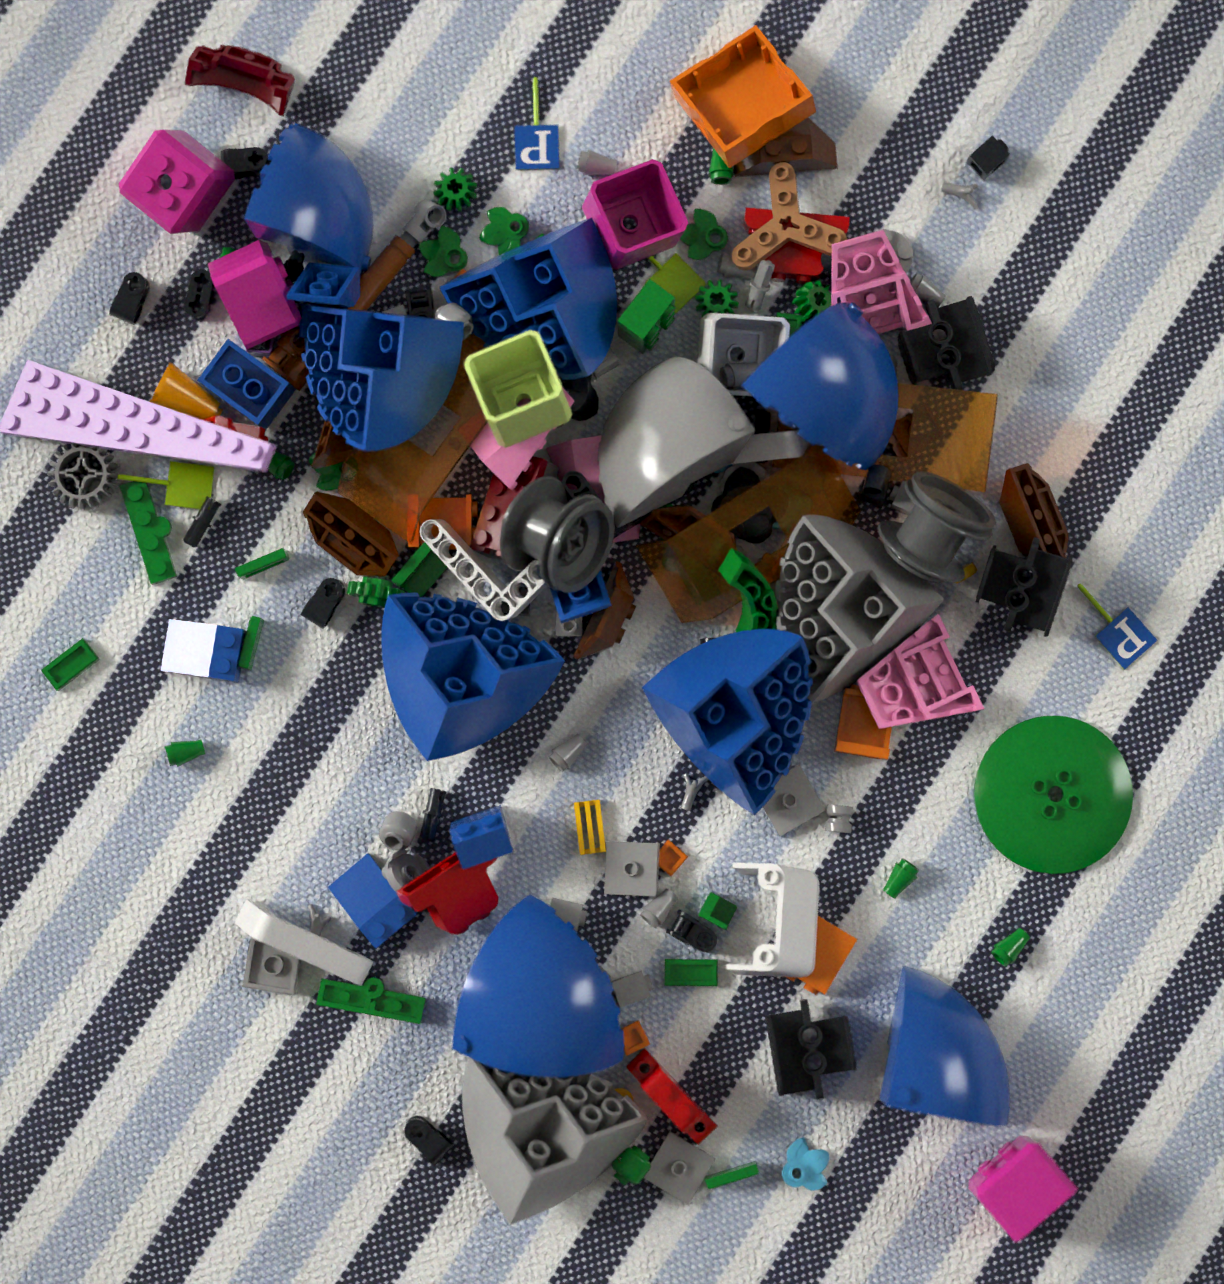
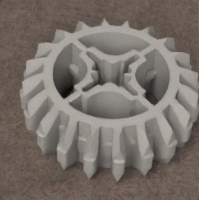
M71 443L72 449L70 450L66 445H63L62 450L65 453L61 455L56 452L54 455L59 459L58 462L50 461L49 463L50 466L55 468V471L47 472L48 476L55 478L48 483L50 487H57L52 492L53 495L56 497L61 495L59 501L63 504L69 501V507L72 509L78 504L80 510H85L86 503H88L91 509H95L96 500L101 505L105 504L102 496L112 497V494L108 491L109 487L117 489V485L111 482L112 479H118L117 476L119 475L111 472L118 468V464L110 463L114 456L111 453L106 454L107 449H98V447L83 445L79 447L78 444ZM88 455L98 458L103 471L91 469ZM80 456V458H77L75 467L66 469L67 465L74 458ZM84 470H85L86 472H88L89 474H92V475L84 476V477H83V481H82V479L79 478L78 476H77V477L75 476V475L83 474ZM64 479L76 482V488L79 490L78 495L70 493ZM101 481L100 485L93 492L87 494L93 482Z

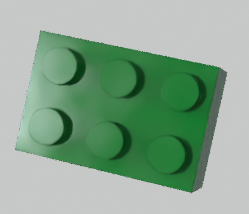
M649 279L617 320L618 336L641 354H644L647 349L651 351L659 341L660 331L662 329L666 331L675 320V297Z

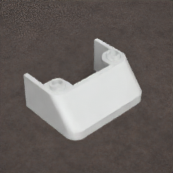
M733 863L732 868L742 875H758L759 884L764 889L778 891L775 944H763L755 950L753 965L726 964V970L736 975L806 977L810 975L815 967L819 902L818 877L809 870L777 864Z

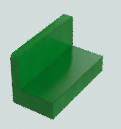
M424 542L391 581L398 587L404 588L408 593H418L419 597H423L448 567Z

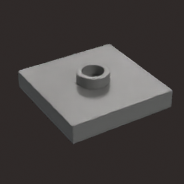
M800 765L790 769L787 776H781L774 787L776 792L763 806L779 836L825 811L823 804Z
M606 841L604 894L657 897L660 843Z
M250 937L242 987L296 995L301 959Z
M669 1131L650 1163L651 1168L644 1179L689 1205L716 1158Z

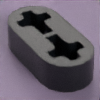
M204 269L196 270L191 275L185 300L186 312L191 318L201 320L208 315L215 288L210 272ZM202 276H205L209 283L204 284L202 292H199L200 285L196 281L201 280ZM198 297H201L200 304L204 308L203 310L199 309L198 312L195 313L193 308H191V305H196Z

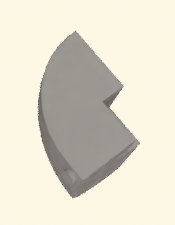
M671 357L651 367L624 391L605 421L598 447L599 483H602L605 495L604 502L612 511L617 528L682 497L690 483L733 463L755 431L735 399L722 383L708 370L692 360L682 357Z
M803 515L788 540L789 547L786 555L780 561L782 569L780 580L776 581L775 589L779 617H776L777 630L800 635L805 641L811 662L808 665L809 677L813 678V686L810 687V693L807 698L812 701L811 703H815L855 683L914 634L944 599L927 580L916 576L898 564L887 553L884 543L874 536L834 518L820 515Z
M468 1058L463 1077V1117L471 1154L486 1189L510 1225L558 1205L603 1174L611 1166L612 1162L626 1148L631 1146L649 1118L639 1106L627 1095L623 1097L612 1088L613 1083L596 1078L591 1075L592 1073L569 1077L529 1076L496 1069Z

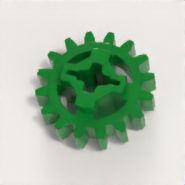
M365 576L362 582L349 581L347 588L348 595L359 597L358 603L385 608L388 595L405 592L404 590L392 588L393 582Z

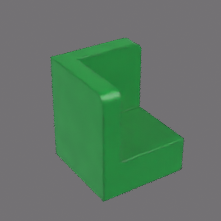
M709 892L698 916L727 930L737 906Z

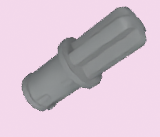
M762 260L760 262L755 278L750 281L751 289L745 302L747 308L750 309L751 304L754 303L752 310L757 311L761 309L765 293L770 290L769 282L775 268L772 261Z

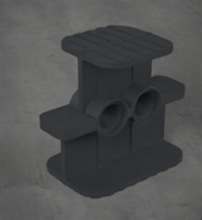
M972 296L937 308L934 299L928 300L925 303V307L932 324L909 331L903 330L898 334L900 354L903 358L909 381L913 386L917 385L918 382L947 374L954 395H957L963 391L961 383L985 375L990 376L995 371V362L990 350L991 348L980 320L977 305ZM936 329L943 330L946 333V339L943 341L937 340L933 335V331ZM943 354L952 355L954 364L945 365L941 360V356Z
M1035 537L1033 538L1028 556L1025 558L996 550V545H993L980 582L976 602L979 603L980 599L1008 607L1010 611L1006 620L1005 631L1011 632L1015 622L1044 631V636L1047 637L1070 573L1072 555H1069L1067 559L1038 550L1040 539ZM1021 569H1029L1033 575L1024 577L1019 571ZM1013 593H1021L1025 599L1017 601L1011 595Z
M807 999L800 1000L801 1010L772 1015L767 1014L765 1018L770 1041L769 1045L773 1059L776 1087L780 1097L786 1094L815 1090L816 1099H824L820 1075L857 1070L851 1027L847 1016L811 1022ZM808 1028L814 1029L817 1033V1038L812 1043H806L802 1038L803 1032ZM812 1055H817L821 1058V1065L815 1070L807 1067V1060Z

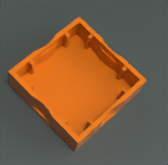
M756 25L727 43L713 56L699 61L669 81L674 98L729 168L765 146L767 142L776 139L816 113L813 95L794 71L781 61L776 49Z

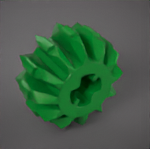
M450 167V175L447 176L444 172H441L440 177L443 181L435 180L434 185L439 189H436L433 193L435 197H440L438 200L440 206L447 204V211L451 212L453 207L456 206L457 211L462 212V204L470 208L471 202L469 199L477 198V194L473 191L477 189V183L471 182L473 179L471 173L464 176L463 168H460L458 173L455 174L454 169ZM453 186H458V194L453 193Z
M718 279L717 286H714L712 280L707 281L708 289L700 286L699 291L702 295H695V301L700 303L696 306V311H704L702 317L707 313L735 314L731 308H738L739 302L733 300L738 297L737 291L729 293L732 288L731 283H728L723 288V280ZM719 297L722 299V305L718 303L715 306L712 305L713 299H718Z
M810 281L796 291V298L793 299L792 304L798 307L795 309L794 314L802 315L801 322L807 319L810 321L831 307V293L828 291L830 285L822 287L821 281H816L814 284Z

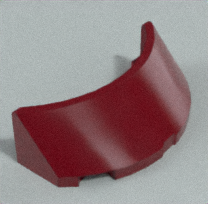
M205 45L196 47L188 59L185 85L219 86L244 92L263 101L279 116L283 117L295 82L294 76L281 71V64L259 52L230 45H220L218 49H211Z

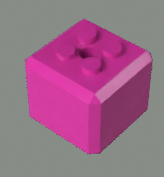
M163 129L153 132L119 182V191L121 195L170 234L192 233L201 230L234 182L235 176L233 169L184 130ZM165 174L169 175L172 180V185L167 190L161 185V178Z
M654 159L594 181L582 205L586 219H593L604 243L611 266L615 270L675 247L688 224V220L663 164ZM632 218L636 222V228L632 230L625 228L623 219Z
M258 240L208 263L214 286L246 349L252 348L299 325L301 314L297 303L294 300L287 299V294L292 288L293 283L291 279L285 280L288 274L280 256L274 257L268 243Z
M1018 1136L1013 1142L1005 1143L998 1150L999 1154L992 1160L987 1159L977 1168L978 1172L969 1179L968 1189L1015 1243L1023 1239L1077 1190L1076 1186L1042 1146L1029 1136Z

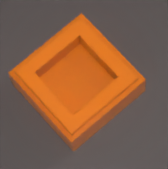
M667 840L660 848L659 867L672 876L688 856L670 840Z
M639 1020L621 1028L624 1030V1052L626 1056L650 1045Z

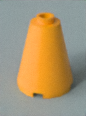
M169 363L154 391L152 399H150L151 403L200 420L212 416H220L223 409L219 408L220 402L172 363Z

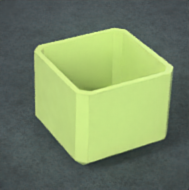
M529 330L467 357L464 366L498 445L507 448L569 422L572 416L570 406L538 332ZM528 398L531 400L530 404L523 407L517 406L521 399Z

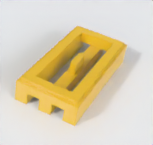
M600 799L574 802L580 855L606 852ZM590 806H595L600 842V847L595 848ZM580 807H585L590 849L584 848Z

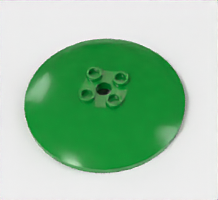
M1055 715L1041 716L1012 726L991 744L977 770L974 785V803L983 832L1004 857L1031 871L1060 874L1074 872L1094 864L1109 853L1117 844L1130 819L1133 804V786L1123 756L1113 742L1101 731L1078 719ZM1054 786L1062 791V798L1058 802H1053L1048 796L1050 788Z

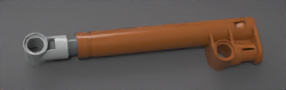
M426 199L417 204L414 216L403 228L404 233L400 237L395 235L390 241L389 246L384 248L360 277V298L354 307L348 309H369L404 267L407 260L414 255L416 251L413 247L417 243L421 244L434 228L444 224L447 215L442 206ZM433 209L432 216L428 218L429 211ZM298 325L282 333L281 338L277 342L278 346L268 358L263 356L262 360L300 392L307 383L306 376L309 374V369H307L305 362L302 361L301 354L306 353L304 338L299 337L296 342H293L294 336L300 333V326Z

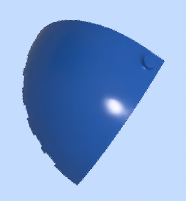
M296 123L295 125L290 124L289 128H285L279 136L281 144H274L268 155V160H271L270 165L265 164L261 170L260 189L254 188L244 220L255 238L286 246L290 255L294 250H297L299 253L303 252L305 255L304 262L318 263V261L331 265L360 267L361 277L363 271H366L371 263V257L368 255L373 235V212L364 181L351 160L332 141L310 128Z
M592 218L527 242L478 265L439 287L448 304L457 303L472 316L473 330L471 335L475 334L485 342L483 345L485 348H489L529 330L538 332L557 377H562V380L578 379L592 374L602 363L611 346L617 318L616 286L607 251Z
M844 302L827 308L802 326L777 348L749 376L742 386L765 408L770 407L780 412V420L793 429L798 427L800 429L798 434L809 443L825 446L823 450L826 454L836 460L840 459L851 467L854 463H857L856 466L859 469L868 470L870 466L878 461L891 438L898 411V383L892 359L884 342L876 330L861 316L863 311L853 302L851 304Z
M300 304V337H303L305 340L306 351L301 356L302 361L305 362L307 369H309V374L306 376L311 394H316L319 405L317 408L325 421L331 422L336 435H342L347 439L346 443L364 451L387 449L401 444L416 435L438 413L452 388L457 374L464 336V322Z
M399 593L388 595L381 638L386 682L401 724L426 761L465 752L505 731L541 699L554 682L565 660L545 640L538 641L530 635L531 629L511 623L509 622L510 619L497 620L489 612L476 608L477 603L461 598H457L455 602L449 598L442 597L440 594H434L433 598L419 597L418 593Z
M755 629L720 636L694 647L669 663L647 682L642 689L665 729L692 763L725 795L748 812L756 815L776 792L774 787L781 776H787L790 771L788 768L793 754L797 755L804 739V735L801 734L804 721L809 720L812 701L807 697L810 693V687L813 686V678L809 677L808 665L811 662L802 636L783 630Z
M528 895L499 921L484 942L468 973L459 999L452 1049L490 1067L529 1076L569 1077L607 1069L623 1061L624 1030L620 1029L618 1015L621 1014L620 1007L616 1006V1002L611 994L614 988L607 972H602L594 959L597 957V954L587 940L582 941L574 930L570 921L565 923L555 914L556 910L532 895Z
M902 966L887 1041L890 1048L879 1099L886 1106L977 1124L1007 1126L1010 1111L1008 1072L1003 1054L990 1027L977 1009L950 985L923 971Z

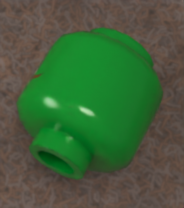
M635 1145L628 1147L612 1162L611 1166L616 1171L613 1176L625 1186L628 1182L638 1185L651 1168V1164L648 1161L651 1157Z

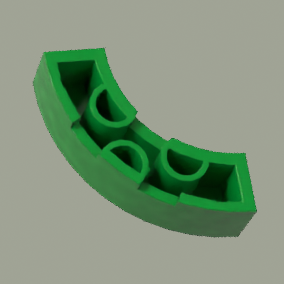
M731 548L720 566L719 572L728 584L738 589L741 594L742 613L735 631L755 629L777 630L776 609H778L775 594L768 581L747 556Z

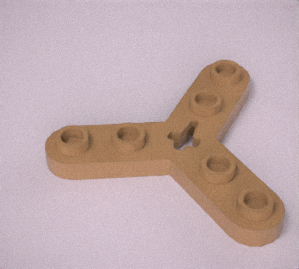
M780 162L775 164L769 172L773 218L733 249L732 260L738 269L743 271L751 270L789 241L832 256V244L848 240L844 231L839 228L800 215L796 173L790 164ZM791 220L792 225L796 227H788L784 230L782 223H787Z

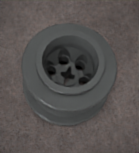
M918 471L914 473L912 479L905 482L904 486L907 495L915 504L903 523L889 520L880 522L877 528L879 535L884 541L887 553L898 564L916 576L935 583H942L944 581L960 582L964 579L965 573L960 562L954 556L966 538L980 541L989 540L992 537V530L996 526V519L979 499L964 488L939 475Z
M549 476L538 478L527 485L513 499L504 515L500 534V552L503 562L508 568L521 572L530 563L539 560L540 574L547 587L567 593L576 592L594 579L609 555L615 530L612 511L600 499L592 495L580 496L568 503L565 487L561 481Z

